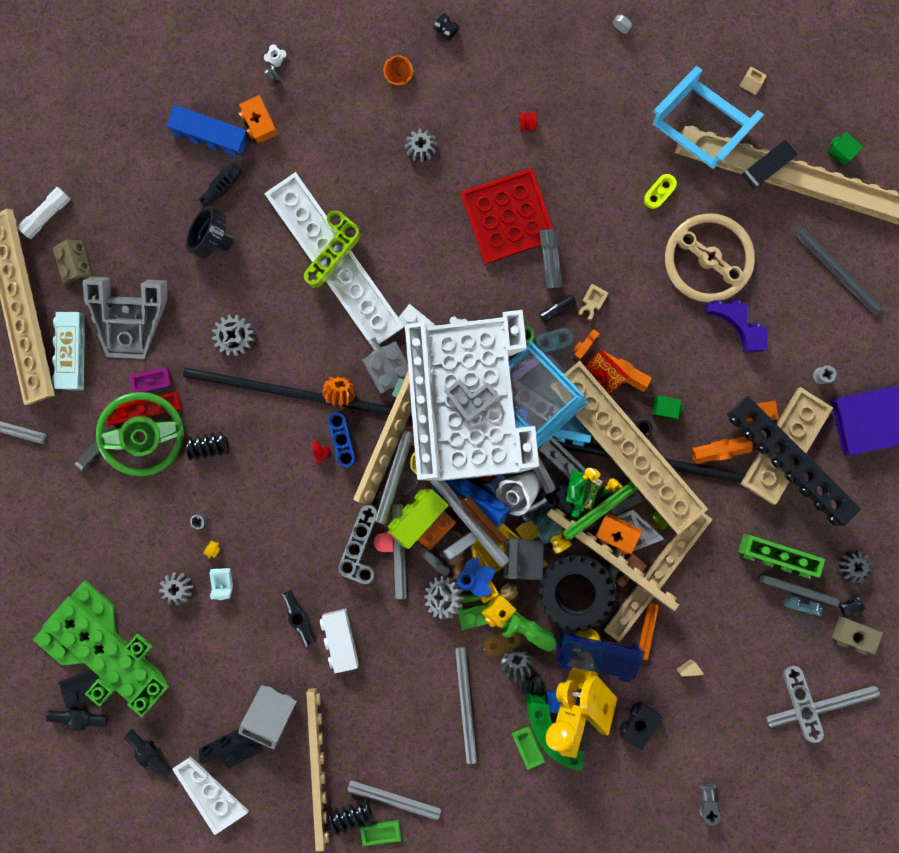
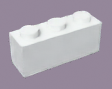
M347 609L324 613L322 619H320L322 631L325 630L327 637L324 638L326 650L329 649L331 657H328L330 668H334V673L358 668L359 662Z

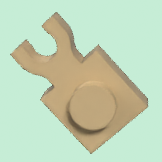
M591 284L582 300L586 305L580 309L578 315L581 316L583 311H588L589 317L587 320L591 321L594 316V309L600 310L608 292Z

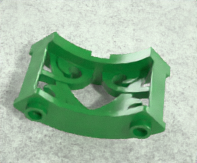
M527 694L528 716L533 732L541 747L558 763L568 768L582 771L584 750L580 746L577 757L573 758L562 756L557 751L550 749L546 743L547 730L553 724L550 718V706L546 704V695Z

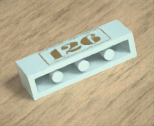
M56 312V317L53 320L55 336L53 338L55 355L52 362L55 371L52 376V383L54 389L84 390L85 315L80 312Z

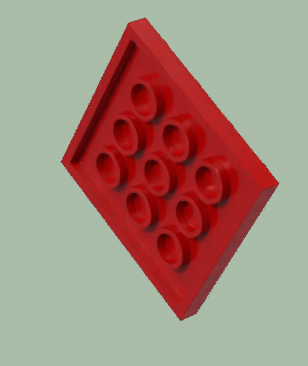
M532 168L460 192L484 265L541 246L539 230L553 228Z

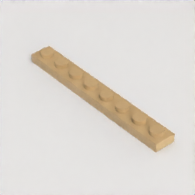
M409 370L353 498L359 503L372 504L412 411Z
M557 508L555 511L550 509L546 514L547 517L565 530L575 523L573 520L571 522L567 521L564 518L566 515ZM580 532L575 536L580 542L673 611L677 609L679 604L675 602L677 599L668 591L663 593L659 590L661 587L652 579L647 581L643 578L645 575L636 567L634 570L627 566L629 563L620 555L618 558L611 554L613 550L605 544L601 546L595 542L597 538L591 533L587 532L585 534Z
M703 513L679 535L675 534L643 578L647 581L652 579L662 587L713 519ZM637 584L603 630L620 642L654 596Z
M317 688L308 689L306 694L316 851H324L326 843H329V832L325 831L328 813L324 811L323 805L326 804L327 796L326 791H323L322 784H325V772L321 771V764H324V752H320V745H323V733H319V725H322V714L318 713V706L321 705L320 693L317 694Z

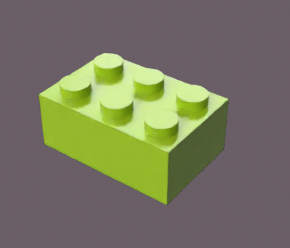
M433 489L420 490L414 498L416 500L413 504H407L402 509L401 517L394 518L389 523V530L387 532L402 547L409 549L449 506Z

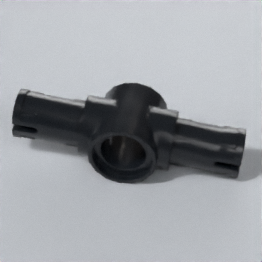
M292 589L282 593L281 596L288 609V622L299 633L304 647L316 643L309 629L308 614L302 609L301 605H298ZM294 614H300L303 617V622L297 623L294 620Z
M71 707L66 711L48 710L46 722L63 723V725L67 726V729L79 731L89 726L106 727L108 715L91 714L85 707L84 709Z
M133 729L123 737L135 749V759L141 766L153 767L164 779L172 772V768L161 758L162 751L154 745V741H144Z

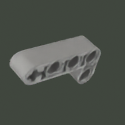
M365 505L361 508L338 567L339 573L342 576L362 584L370 583L375 577L373 567L360 562L376 522L375 518L378 509L374 505ZM369 508L372 509L371 512L374 514V516H370L367 521L368 523L370 522L371 525H368L364 522H360L361 519L363 521L365 520L367 514L364 513V511L369 510ZM359 526H364L367 529L366 536L358 535L357 529ZM352 544L360 547L359 554L351 553L350 547ZM346 562L351 563L353 566L352 572H346L343 569V564ZM364 569L369 570L371 578H362L361 571Z

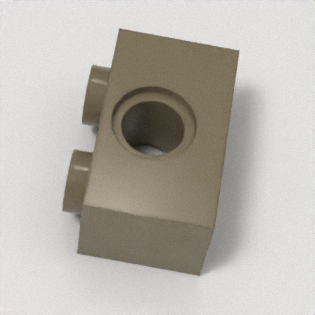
M839 616L832 638L838 640V645L849 648V645L856 647V652L867 655L868 652L876 653L883 632ZM858 632L859 637L854 641V634Z

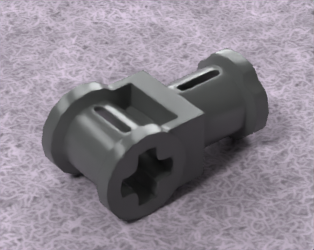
M699 783L698 786L701 789L700 816L706 824L715 826L721 820L718 803L715 800L716 783Z

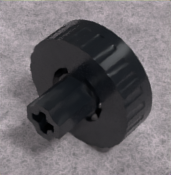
M211 206L204 207L196 215L189 228L186 238L187 251L201 258L210 256L217 247L227 252L233 244L234 237L224 232L226 215Z

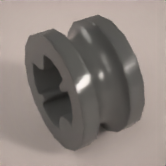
M270 65L269 69H264L272 85L276 80L280 81L273 65Z

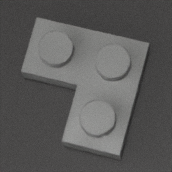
M460 379L444 390L445 394L468 423L500 400V397L488 382L473 394H471Z

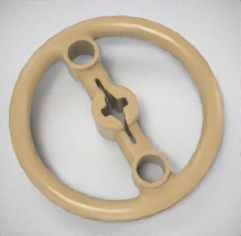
M713 213L696 215L683 222L671 235L665 252V265L672 283L684 295L701 302L723 301L734 296L749 281L755 263L753 243L744 228L729 217ZM701 223H717L732 230L741 240L744 247L746 261L743 272L739 267H731L723 261L721 251L718 248H706L696 240L695 234L688 232V229ZM683 237L689 238L691 244H685L683 241ZM678 244L683 250H690L699 257L698 261L701 267L705 269L714 268L723 275L724 281L732 286L723 292L712 294L701 293L689 287L680 278L675 267L674 252L676 245ZM730 271L736 274V279L730 277Z

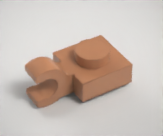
M633 553L626 559L629 562L627 566L633 570L636 567L643 572L647 567ZM623 573L616 579V583L620 587H624L629 581V578Z

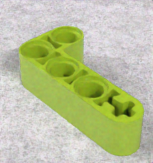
M331 211L326 219L330 229L336 235L304 273L305 281L312 288H318L326 281L360 239L358 227L339 211ZM334 218L341 219L338 225L331 224ZM349 230L356 231L353 237H347L346 233ZM341 244L343 245V250L335 252L334 247ZM330 259L331 264L328 267H323V260ZM311 275L317 276L318 279L315 281L314 279L312 280L310 277Z

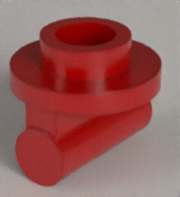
M318 441L312 443L315 455L314 460L316 462L325 461L330 456V448L328 446L322 448Z

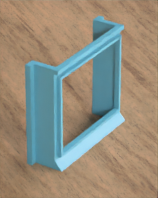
M696 66L654 109L656 117L653 125L714 169L760 121L764 114L757 110L751 118L747 117L700 83L698 80L702 69ZM691 90L743 126L716 155L715 159L663 121Z

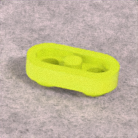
M670 174L662 175L645 194V205L650 209L660 207L676 188V179ZM663 183H668L669 188H664ZM650 197H655L657 201L652 202L650 200Z

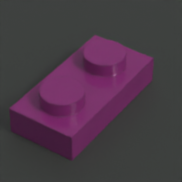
M168 367L129 375L133 393L149 392L172 386Z

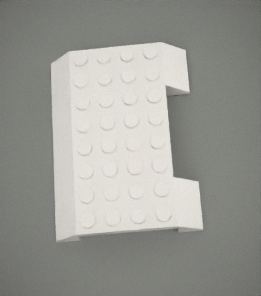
M523 310L503 312V317L429 327L424 322L405 324L417 480H455L520 473L539 467L535 426L516 428L510 378L508 357L527 349ZM460 379L471 394H473L488 382L498 394L500 400L468 423L445 394L444 390Z

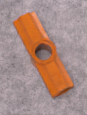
M603 351L629 376L623 384L627 383L641 392L645 391L652 377L635 369L631 363L623 359H617Z
M743 436L691 448L694 464H700L712 460L730 459L732 456L753 452L752 441Z

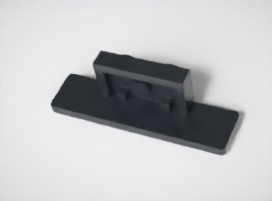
M238 729L200 748L199 762L202 765L219 756L229 769L263 752V747L260 743L238 734Z

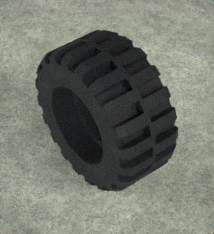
M572 554L571 556L562 557L545 571L546 573L540 581L539 594H541V598L539 601L540 605L544 606L543 612L551 617L550 621L553 624L558 623L560 625L559 628L564 630L568 628L571 632H577V630L584 632L588 631L589 628L599 626L607 618L615 602L616 588L613 584L614 579L612 575L608 573L605 565L602 566L599 560L589 558L590 556ZM580 574L587 577L593 583L596 597L589 608L577 611L563 603L560 598L559 588L566 577Z

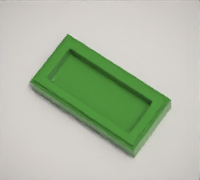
M530 726L512 733L527 770L545 763Z
M399 820L372 823L368 826L363 825L360 828L362 846L401 841Z

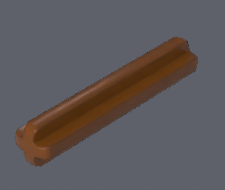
M470 496L465 497L461 501V505L496 545L500 546L503 544L506 537Z

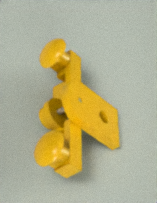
M592 628L584 632L579 630L573 636L572 648L577 654L582 655L581 660L572 661L567 681L559 683L556 690V698L561 705L556 722L547 730L546 743L550 749L557 751L562 756L577 757L586 719L602 735L609 736L618 699L602 680L597 677L605 644L599 639L597 631ZM577 697L580 698V706L575 705Z

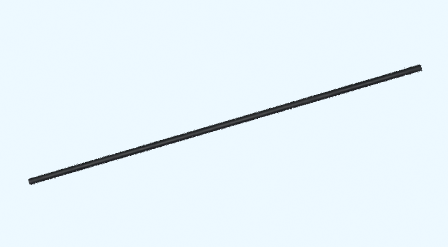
M184 368L183 377L332 405V403L326 402L323 393L191 368ZM353 400L348 406L342 405L345 408L388 416L392 410L391 406L360 400ZM411 411L410 416H409V418H408L409 420H413V419H412V411ZM565 440V443L558 442L567 450L611 458L601 446L586 443L584 446L573 445V441ZM664 458L674 470L736 482H742L746 475L745 473Z

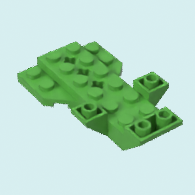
M85 580L46 621L42 630L35 636L33 641L61 665L85 663L100 678L96 680L85 695L99 707L117 691L129 702L127 705L140 717H143L169 687L161 671L145 658L152 645L139 634H136L129 643L116 633L115 605ZM74 620L75 626L71 627L69 621ZM86 632L90 634L88 639L84 638V633ZM100 645H103V646H104V648L102 649V650H104V651H102V652H100V651L98 650V649H99L98 646H100Z

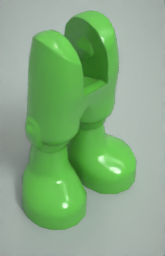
M517 611L514 612L502 627L504 628L502 635L507 638L512 637L518 632L522 633L528 641L545 651L550 652L556 646L554 635L551 632L540 627L536 622L525 619Z

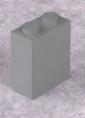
M261 685L240 725L238 734L274 750L297 701L289 695H282L276 692L272 687Z

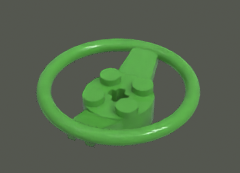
M129 393L118 397L103 410L96 427V442L103 458L116 470L132 476H149L166 469L178 457L184 442V427L176 409L165 399L151 393ZM133 400L154 402L163 407L173 419V421L154 422L151 418L136 416L128 419L122 428L104 432L105 424L110 414L120 405ZM137 431L145 434L142 441L134 437ZM176 437V442L170 455L161 463L150 468L137 469L125 466L118 462L108 451V449H125L133 456H145L150 454L159 443Z

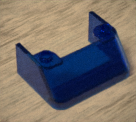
M560 628L555 659L558 664H561L562 669L572 670V668L617 676L621 681L630 682L631 679L636 678L645 651L635 642H632L630 647L571 635L566 630Z

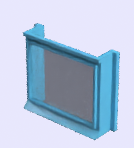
M530 341L526 346V350L519 352L509 361L515 426L516 428L535 426L538 449L588 402L585 400L584 394Z

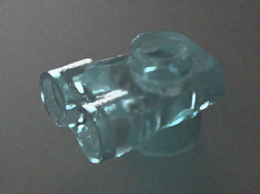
M540 513L533 519V524L539 531V538L545 544L549 543L553 536L559 535L562 531L558 523L552 522L545 513Z

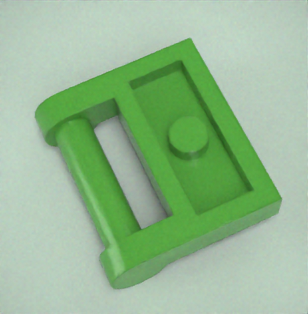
M473 593L462 596L464 600H460V603L464 604L480 600L481 596H476ZM489 603L466 609L458 607L462 630L487 624L484 620L486 617L481 612Z

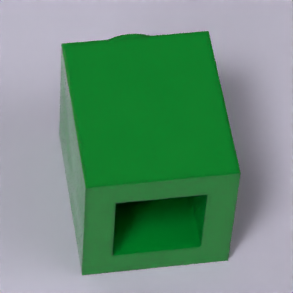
M845 132L841 136L836 135L829 143L831 147L827 152L844 166L854 158L863 146Z
M659 395L655 397L652 416L678 419V416H681L683 405H681L680 399Z

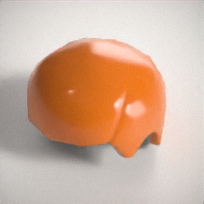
M396 55L385 62L383 71L389 83L401 86L411 80L413 67L406 57Z

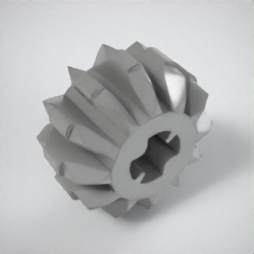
M418 129V134L412 131V137L407 136L406 138L408 142L405 144V149L408 150L407 155H413L414 161L418 157H420V162H424V157L430 160V154L435 155L436 153L434 149L437 147V142L434 141L435 136H429L428 130L424 134L422 129ZM419 143H423V148H419Z
M174 572L171 576H165L166 581L160 582V585L164 588L160 589L159 592L165 593L162 597L163 600L169 598V605L173 602L176 606L180 605L181 601L183 603L188 601L187 596H192V592L188 591V589H192L193 585H187L191 578L183 580L185 577L184 573L178 576L177 572ZM173 587H179V591H173Z

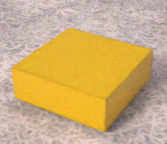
M532 520L522 523L515 528L522 540H534L542 534Z

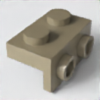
M65 240L53 247L63 284L71 283L81 277L92 276L81 240Z

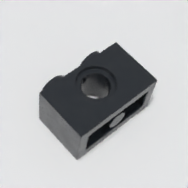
M639 701L638 704H634L629 712L631 715L628 720H624L620 725L619 734L624 740L643 750L663 717L657 711ZM642 720V727L635 728V723Z

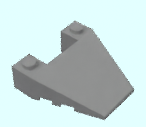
M91 276L83 280L84 301L90 309L91 319L97 327L98 337L106 357L145 359L168 300L167 281L146 280L141 283L142 298L111 296L110 277ZM109 351H113V352L143 353V354L109 353Z

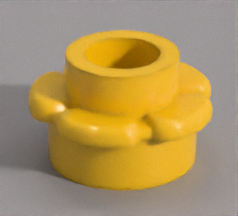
M211 540L203 554L207 555L208 559L211 556L215 558L220 550L219 542Z

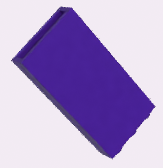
M899 386L831 400L843 456L899 445Z

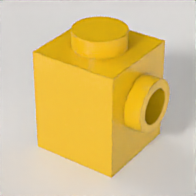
M496 596L481 613L486 617L484 619L485 622L491 627L497 626L502 628L516 609L504 597Z

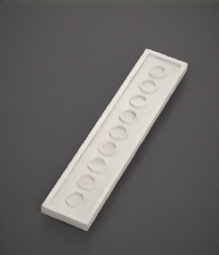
M295 172L264 194L313 262L336 233L330 229L326 220L327 216ZM341 244L334 247L335 252L343 250V245ZM350 251L326 279V282L367 341L376 337L380 345L402 330L404 325L352 251ZM325 259L322 262L323 267H328L331 264L330 259Z

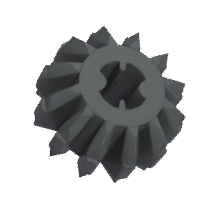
M848 551L847 555H841L844 561H838L837 563L842 565L838 572L843 573V579H848L850 583H855V581L863 583V578L869 579L867 572H873L872 569H869V566L873 563L867 561L868 555H862L861 551H855V553Z
M511 649L510 654L505 653L504 659L501 661L503 675L507 676L508 681L514 679L516 683L518 679H521L524 682L525 677L530 678L531 672L534 670L532 656L528 655L527 650L521 652L518 649L517 652H514Z

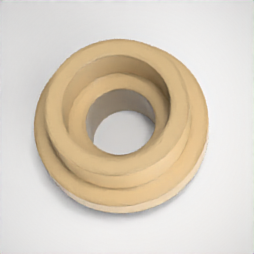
M507 583L501 588L500 596L504 597L507 601L513 600L518 595L517 586L514 583Z

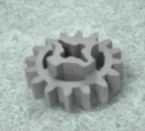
M228 315L227 320L221 317L222 323L216 322L215 325L218 328L212 329V332L216 334V336L212 337V340L217 341L214 346L216 348L221 347L220 352L224 353L226 351L228 356H231L233 352L237 357L239 351L245 354L244 348L250 349L251 346L248 343L254 342L250 335L255 333L249 330L252 325L250 323L246 324L247 320L245 318L240 320L239 315H236L234 319L231 315ZM236 323L231 327H226L229 324ZM243 329L245 331V339L242 336ZM222 332H223V335H224L223 341H222V339H221V334H222ZM231 332H232V333H235V335H236V338H235V339H234V338H231V336H230V333H231ZM233 344H240V346L236 348H230L233 346Z
M441 576V578L436 577L435 582H429L431 587L425 589L428 595L424 596L425 599H428L425 606H430L428 612L434 613L433 617H439L440 619L453 618V614L459 613L457 608L463 606L460 603V600H464V597L460 596L463 589H458V583L454 582V578Z

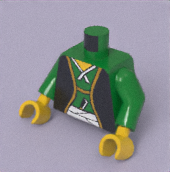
M587 468L584 473L572 470L566 496V502L574 505L571 516L581 519L585 509L592 511L597 507L601 497L607 495L610 490L616 493L623 488L622 485L612 478L608 481V485L605 486L606 483L598 479L601 474L595 468Z

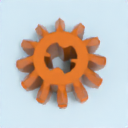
M337 375L336 378L330 377L329 381H325L323 395L326 402L332 403L333 406L339 405L342 407L343 404L348 406L355 398L356 388L352 380H346V377L339 378Z

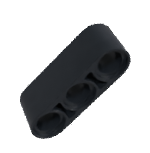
M784 140L741 175L755 189L794 159L798 153L787 140Z

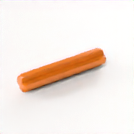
M650 602L646 609L637 657L642 660H648L659 607L656 603Z

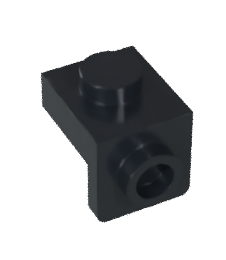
M564 483L558 486V491L554 493L558 499L555 503L561 512L564 510L568 514L573 511L570 503L566 502L565 493L568 491L569 485Z

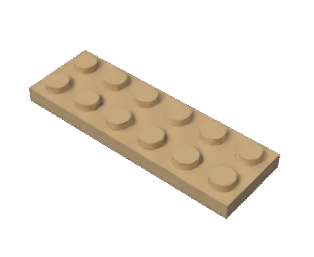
M800 387L796 390L778 420L777 425L807 453L833 407ZM775 444V451L780 453V446ZM759 452L742 480L741 485L772 505H776L789 481L785 478V473L781 469H777L771 464V459L767 455ZM789 458V465L794 467V460Z

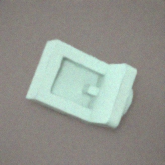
M230 568L211 569L209 573L212 586L211 599H229L233 590Z

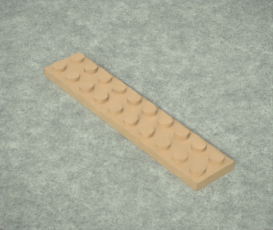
M5 209L0 212V300L24 405H31L55 396L20 244L16 219L12 209Z
M580 361L564 374L584 394L585 400L588 402L574 416L677 535L708 510ZM558 380L549 386L565 405L574 398Z

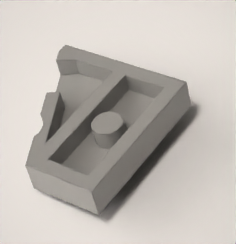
M629 510L615 516L643 530L634 551L664 540L634 510Z

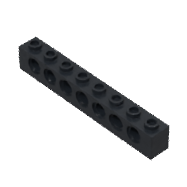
M749 396L741 399L726 414L729 417L730 423L735 427H739L743 431L744 437L749 441H753L757 445L758 451L763 455H767L771 459V464L777 469H781L785 473V478L789 482L795 483L799 487V492L803 496L809 497L814 502L813 506L828 516L827 520L834 526H846L861 510ZM747 416H750L752 418V425L747 423ZM761 430L766 432V439L761 437ZM775 444L780 446V453L775 451ZM789 458L794 460V467L789 465ZM804 472L808 474V481L803 479ZM818 486L822 488V495H819L817 492ZM832 500L836 502L835 510L831 506Z

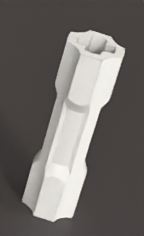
M56 187L47 196L46 200L30 216H27L17 228L26 237L32 239L41 230V227L71 199L59 187Z

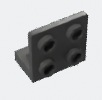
M506 539L505 554L509 558V562L504 565V579L541 580L543 576L544 542L538 540Z

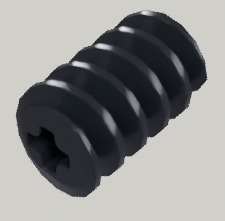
M219 431L218 437L215 436L214 432L211 433L210 439L207 434H204L203 440L200 439L199 435H196V441H193L191 436L188 437L186 449L190 461L193 457L198 460L201 456L204 459L207 458L208 454L210 457H214L216 453L222 456L223 452L227 455L230 452L228 439L223 435L222 431Z
M364 799V806L358 801L357 808L349 804V811L346 810L345 806H342V813H339L337 808L333 816L329 812L331 828L335 835H340L341 831L346 833L348 827L353 831L356 826L362 828L363 822L366 826L370 825L372 812L367 799Z

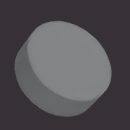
M617 15L613 20L614 27L624 34H627L632 28L630 20L623 15Z

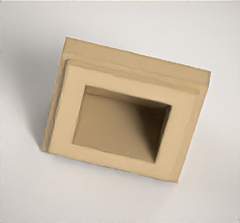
M750 67L739 86L756 95L766 75Z
M691 659L676 670L681 676L703 675L699 666Z

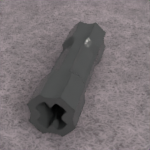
M557 229L539 230L545 269V287H561L563 285L557 248Z

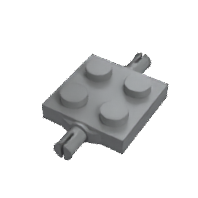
M376 337L368 340L374 351L361 361L379 393H383L388 389L395 388L399 378L405 379L409 369L408 363L396 341L387 346L380 347Z

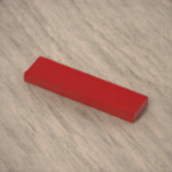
M177 391L159 395V397L169 402L176 411L182 410ZM132 401L117 407L107 419L106 427L124 424L128 419L136 416L150 418L168 414V412L160 405L151 401Z

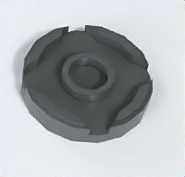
M425 546L418 550L423 558L443 576L447 577L451 572L449 567L440 558L435 556L431 550L429 551Z

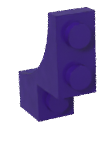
M715 300L705 306V314L721 317L735 328L740 336L743 352H763L767 350V327H761V324H749L748 327V304H741V301H730L729 304H722V301Z

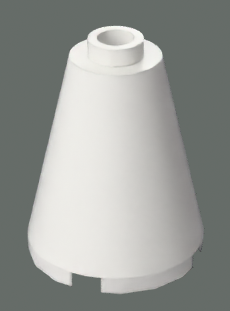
M529 471L502 480L496 489V497L511 507L509 514L519 516L525 514L530 509L542 486L535 472Z

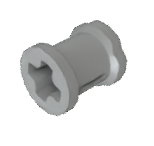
M829 365L823 366L814 371L813 378L818 384L830 383L835 380L837 373L833 367Z

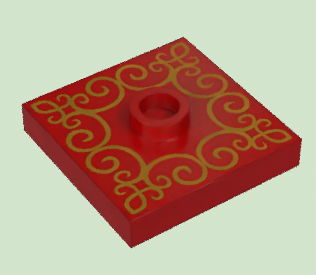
M602 350L585 365L586 369L609 395L629 377Z

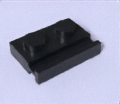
M93 670L57 682L61 687V694L66 709L91 700L85 693L99 679V676Z

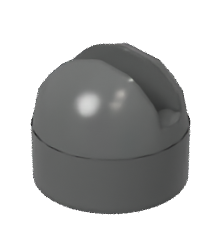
M197 513L190 519L191 526L198 530L205 527L208 522L207 516L203 513Z

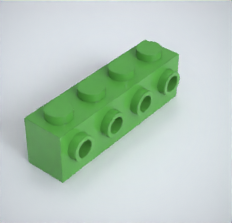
M743 534L738 551L744 554L743 558L755 561L758 558L763 560L762 564L771 567L777 564L781 566L780 570L789 573L796 570L799 571V576L811 579V576L820 578L825 562L823 558L747 534Z

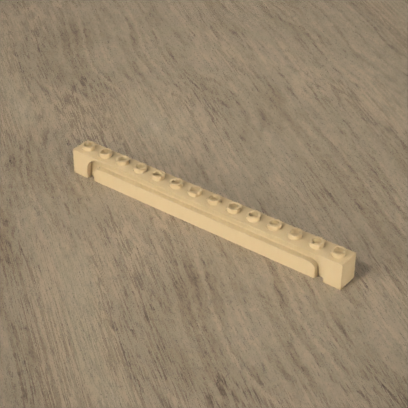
M685 126L681 132L684 137L714 159L732 139L719 137L713 132L700 131L695 126ZM679 143L677 144L675 153L702 161ZM738 143L727 157L716 166L742 174L770 151L753 148L748 143ZM791 160L764 181L899 225V194L895 190H884L876 184L868 185L862 183L860 179H850L844 177L841 173H831L823 167H812L804 161Z

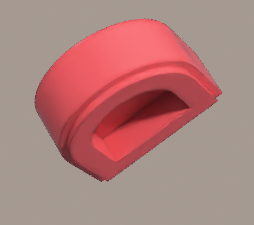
M388 532L379 533L374 539L375 548L380 552H393V537Z

